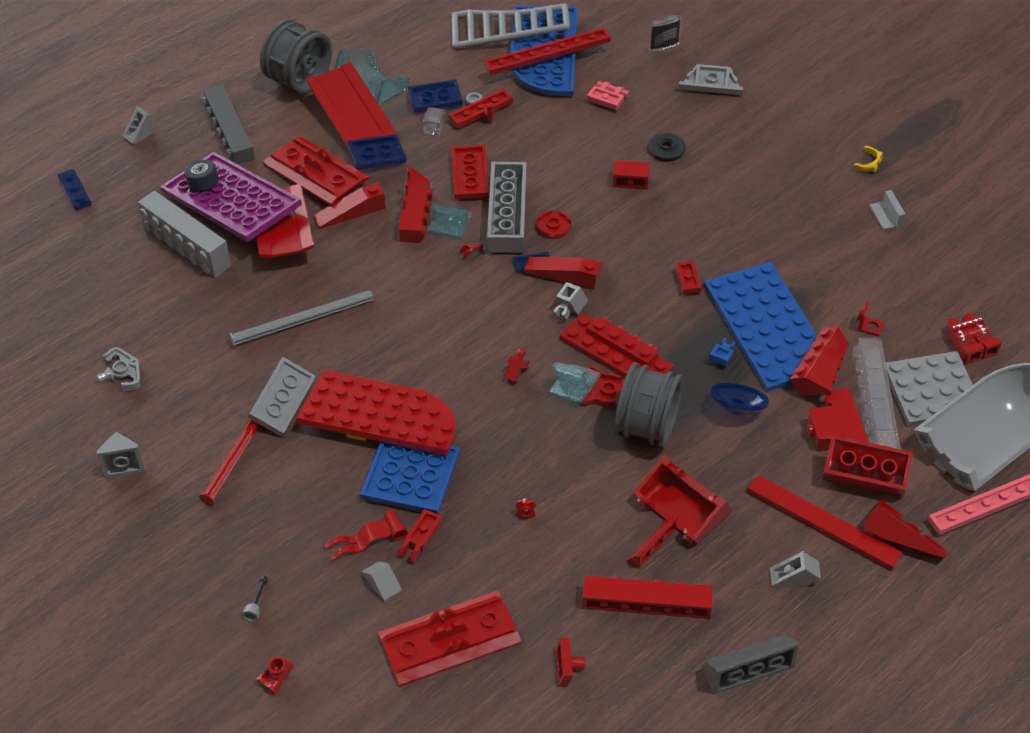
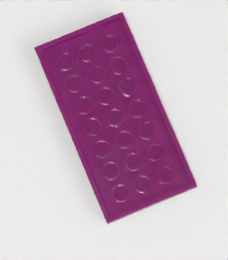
M215 152L202 159L210 160L216 166L219 181L213 188L206 191L190 189L185 177V171L160 186L162 193L247 242L302 205L300 198Z

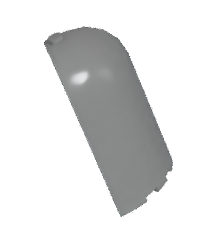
M1030 363L1009 365L993 371L914 429L924 452L929 451L935 459L933 463L944 474L948 472L955 478L954 482L976 491L1030 448Z

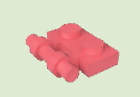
M598 81L597 86L594 85L587 94V101L617 111L623 103L624 97H628L629 91L624 90L620 86H612L608 82Z

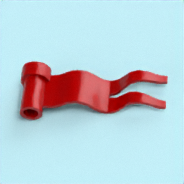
M388 510L383 515L385 519L365 524L353 536H337L325 544L324 548L328 549L339 542L356 544L340 548L330 557L331 562H333L344 553H359L366 550L371 542L379 538L392 536L395 541L402 540L407 536L408 531L405 525L400 522L395 511Z

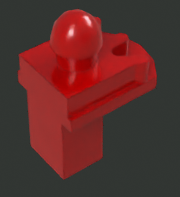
M523 348L518 349L516 356H510L509 360H507L509 366L504 378L518 382L522 368H529L530 361L523 359L526 354Z

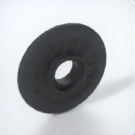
M672 133L657 134L648 143L650 153L663 160H672L680 157L686 148L684 140ZM663 145H670L671 147L665 148Z

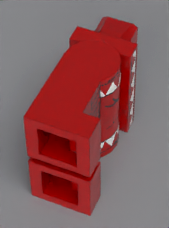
M972 313L965 314L961 323L956 318L948 320L946 325L949 331L947 338L952 342L965 365L980 361L981 358L986 359L998 355L1002 344L998 337L994 338L988 326L983 323V318L981 316L976 318Z

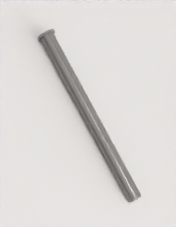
M370 290L234 334L229 333L233 347H236L237 344L373 300V294Z

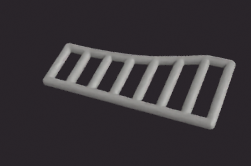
M566 3L521 10H465L454 12L451 15L452 47L454 49L558 32L570 28L569 11ZM562 10L563 24L554 25L553 12ZM546 13L547 27L538 28L537 14ZM530 15L531 29L522 31L521 16ZM473 16L483 17L484 38L474 39ZM467 17L468 40L459 42L458 18ZM489 17H499L500 35L490 36ZM505 17L515 18V32L506 34Z

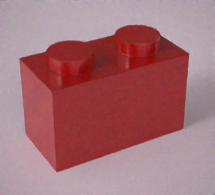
M615 160L613 187L648 190L650 163Z

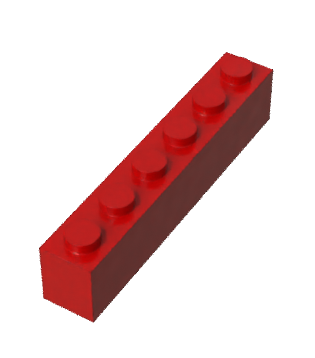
M596 575L585 576L582 609L711 619L713 586L685 584L683 582L669 583L659 580H631L619 577L605 578Z

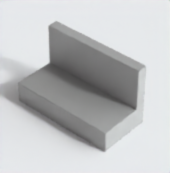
M892 190L885 191L883 202L869 205L883 231L903 227L906 214Z

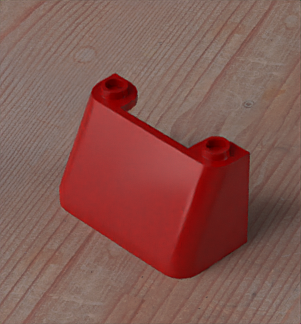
M666 455L661 457L633 492L638 497L636 500L645 508L650 506L666 520L676 516L677 528L684 533L682 537L691 544L693 542L698 544L733 511L725 500L710 492L689 476L680 467L672 463V460Z

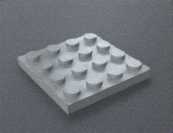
M957 351L883 364V370L908 427L922 424L973 385Z

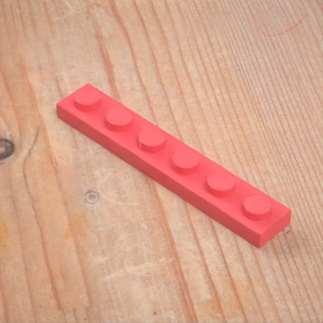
M1030 474L929 515L928 521L938 535H941L1030 498Z

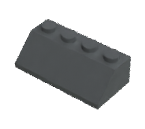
M786 635L774 636L765 642L753 643L747 648L732 650L726 655L709 658L704 663L703 673L713 694H717L794 668L799 644L796 640Z

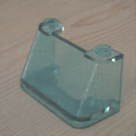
M371 49L339 50L334 69L351 61L379 106L407 89L410 79L405 75H397L395 79H390L375 68L377 56Z

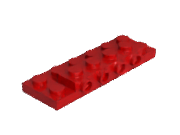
M582 312L560 334L561 341L626 378L634 362L639 363L640 368L643 365H648L651 371L663 374L674 370L673 364L658 356L659 351L655 345L643 343L638 335L631 336L624 327L612 325L611 321L606 317L602 319L597 316L593 319Z

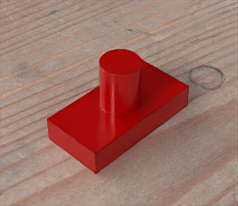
M561 637L556 646L559 687H567L573 677L572 669L585 670L586 658L571 656L570 638Z

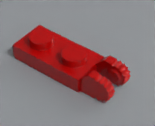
M424 509L405 537L398 556L401 558L406 556L410 546H412L414 549L410 554L409 560L415 563L421 551L425 549L442 524L443 516Z

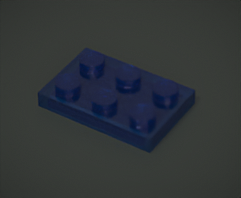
M456 79L408 86V93L414 113L463 106L462 96Z
M397 134L347 141L350 155L358 170L406 163L407 158Z

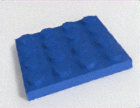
M380 442L360 492V499L423 512L426 509L439 514L461 453L460 447L452 446L448 456Z

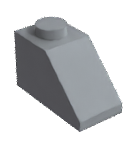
M803 551L770 568L771 584L773 587H806L821 579L819 561Z

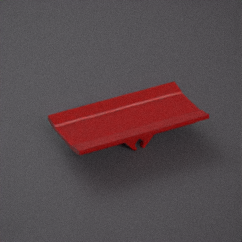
M351 61L329 72L306 78V82L351 154L388 141L397 135Z
M303 137L293 139L268 156L263 162L264 166L295 185L301 183L302 189L330 206H333L341 196L358 184L370 180V176L335 157L328 149L325 151L324 147L320 148Z
M301 183L283 190L300 198L302 205L256 236L260 257L273 258L306 252L314 248Z
M498 590L378 632L399 687L521 644L518 631Z

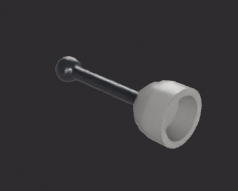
M266 576L260 578V586L253 603L247 604L243 609L242 617L247 621L256 622L260 616V609L257 603L264 584L268 582Z

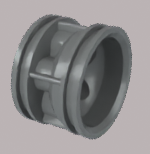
M292 19L282 20L270 30L264 40L260 52L261 71L267 78L285 84L292 90L302 94L309 93L312 90L306 82V78L321 75L329 69L332 59L331 41L325 34L316 30L307 31L304 25Z

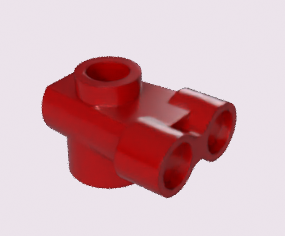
M283 656L272 658L268 665L269 669L266 672L263 671L256 678L273 694L280 690L282 687L281 683L289 676L290 671L294 667Z

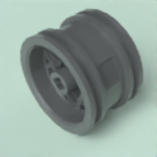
M634 362L627 373L621 390L615 417V435L622 436L624 433V437L628 439L636 436L649 440L650 445H656L658 442L660 447L665 448L677 419L683 393L684 375L677 374L675 377L674 372L668 371L667 374L651 371L648 365H643L640 368V364Z

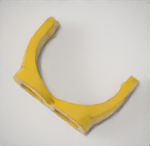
M865 146L863 151L873 155L876 160L867 165L856 163L853 168L860 172H875L878 164L882 161L883 152Z

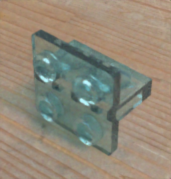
M433 203L431 206L432 221L428 232L462 239L472 217V212H468L467 209Z
M555 362L551 368L557 381L550 389V392L553 395L581 403L601 375L597 371L578 365L569 364L567 366Z

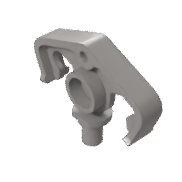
M114 347L103 354L104 363L112 361V358L118 356L120 360L113 364L111 370L107 367L104 373L96 375L99 383L107 379L113 381L114 377L123 378L129 376L134 381L130 383L122 382V392L140 388V366L137 358L118 347Z

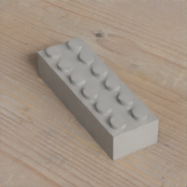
M491 162L487 233L488 252L524 253L526 162Z
M156 191L151 192L138 201L139 213L142 216V225L145 230L155 234L159 240L162 239L170 248L177 250L181 256L187 257L194 265L202 268L206 274L216 278L231 267L226 240Z

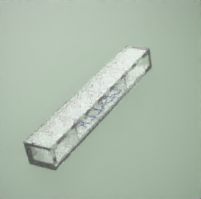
M858 338L857 346L853 347V356L857 357L855 368L856 372H859L858 386L862 387L860 400L864 402L863 417L867 419L865 431L869 433L868 441L869 443L900 449L881 338Z

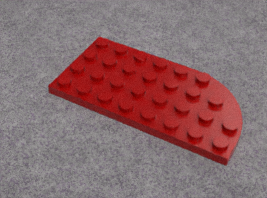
M323 370L296 417L297 424L448 456L456 436V421L453 412L445 402L425 390Z

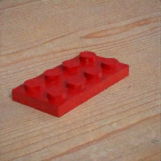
M486 144L451 146L455 199L490 197Z

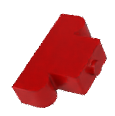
M849 387L834 389L832 393L825 395L823 407L809 409L807 433L809 437H812L816 451L829 450L832 435L869 442Z

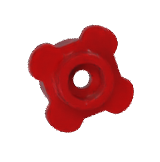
M527 498L516 502L517 511L515 514L517 517H535V502Z

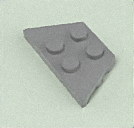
M697 64L693 71L686 75V79L683 82H679V89L743 95V87L739 86L738 79L733 75L731 67Z

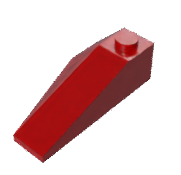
M377 182L354 190L338 200L333 206H328L313 216L319 229H323L386 209L385 195Z
M529 257L524 272L594 290L604 262L587 257Z
M883 500L879 501L863 524L866 527L865 531L873 537L877 535L880 538L942 558L948 556V550L926 534L922 536L920 534L921 531L915 524L904 522L903 515Z

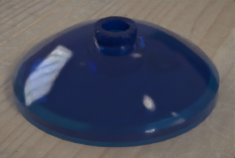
M719 383L713 385L710 391L713 400L734 415L760 412L767 408L769 399L764 393L746 385Z

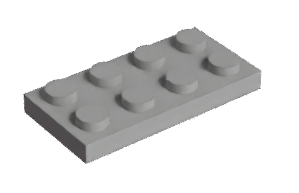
M282 357L249 413L248 418L282 437L316 376Z

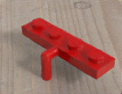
M503 88L448 114L449 120L458 129L484 116L489 121H492L494 119V111L513 103V96Z

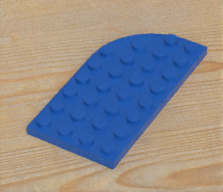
M514 5V10L538 8L545 6ZM568 6L570 28L568 30L511 39L510 53L576 35L578 7ZM562 10L553 12L554 25L563 24ZM546 13L537 14L538 28L547 27ZM530 15L521 16L522 31L531 29ZM513 17L512 33L515 32V18H514V17ZM576 52L515 68L511 72L520 84L537 93L547 96H573Z
M772 262L705 280L704 287L766 392L793 384L790 380L791 376L817 337L813 327Z

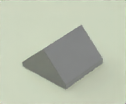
M117 432L97 450V456L105 478L145 471L138 444Z

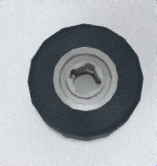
M210 160L195 161L185 169L188 186L194 191H206L213 188L219 181L216 166Z

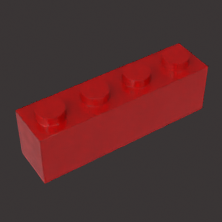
M408 167V180L405 183L406 191L403 197V209L401 210L399 237L400 242L421 243L422 237L426 236L425 223L428 224L429 214L427 211L431 210L430 198H433V188H430V180L414 168Z
M826 327L820 331L819 336L812 343L811 348L791 376L790 380L801 396L832 393V383H836V372L841 368L840 361L844 359L849 345L839 327Z

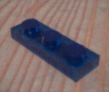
M74 169L57 174L75 211L92 205Z

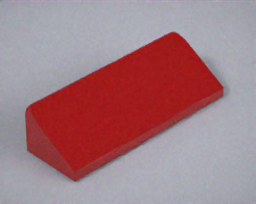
M673 516L665 520L627 559V562L637 569L640 568L676 531L677 517Z

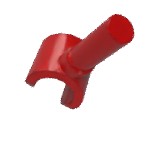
M463 244L459 253H464L463 258H468L472 251L483 248V244L475 246Z

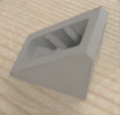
M136 107L122 136L130 143L136 144L153 134L150 115L140 107Z
M378 561L361 572L384 602L402 592L388 563Z

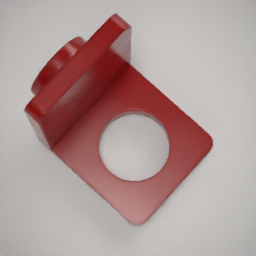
M866 302L864 309L859 311L857 321H860L858 331L880 336L884 322L866 317L869 302ZM876 324L878 329L870 330L867 325Z

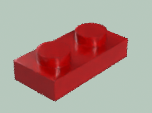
M694 261L676 263L675 268L683 295L700 293L702 287Z

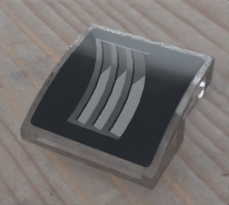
M681 15L665 16V20L649 21V51L669 48L680 43Z

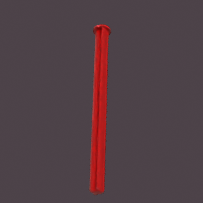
M252 419L249 420L206 490L199 495V499L203 503L213 505L215 496L258 430L259 423Z

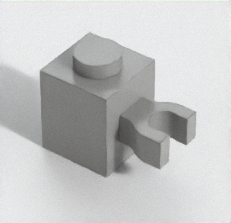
M566 282L556 296L561 304L553 312L558 317L561 314L563 319H567L570 312L578 315L588 302L581 287Z

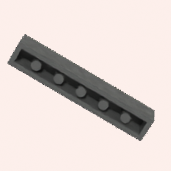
M223 85L203 90L205 96L202 97L204 106L208 107L209 117H213L214 127H218V136L223 138L222 143L224 148H227L229 159H233L237 165L255 160L253 146Z

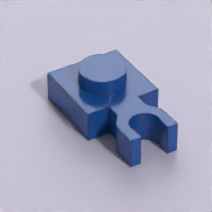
M724 338L721 345H715L708 360L726 367L733 356L736 342L733 341L732 344H726V338Z

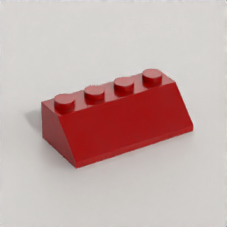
M832 435L822 480L904 497L913 452Z

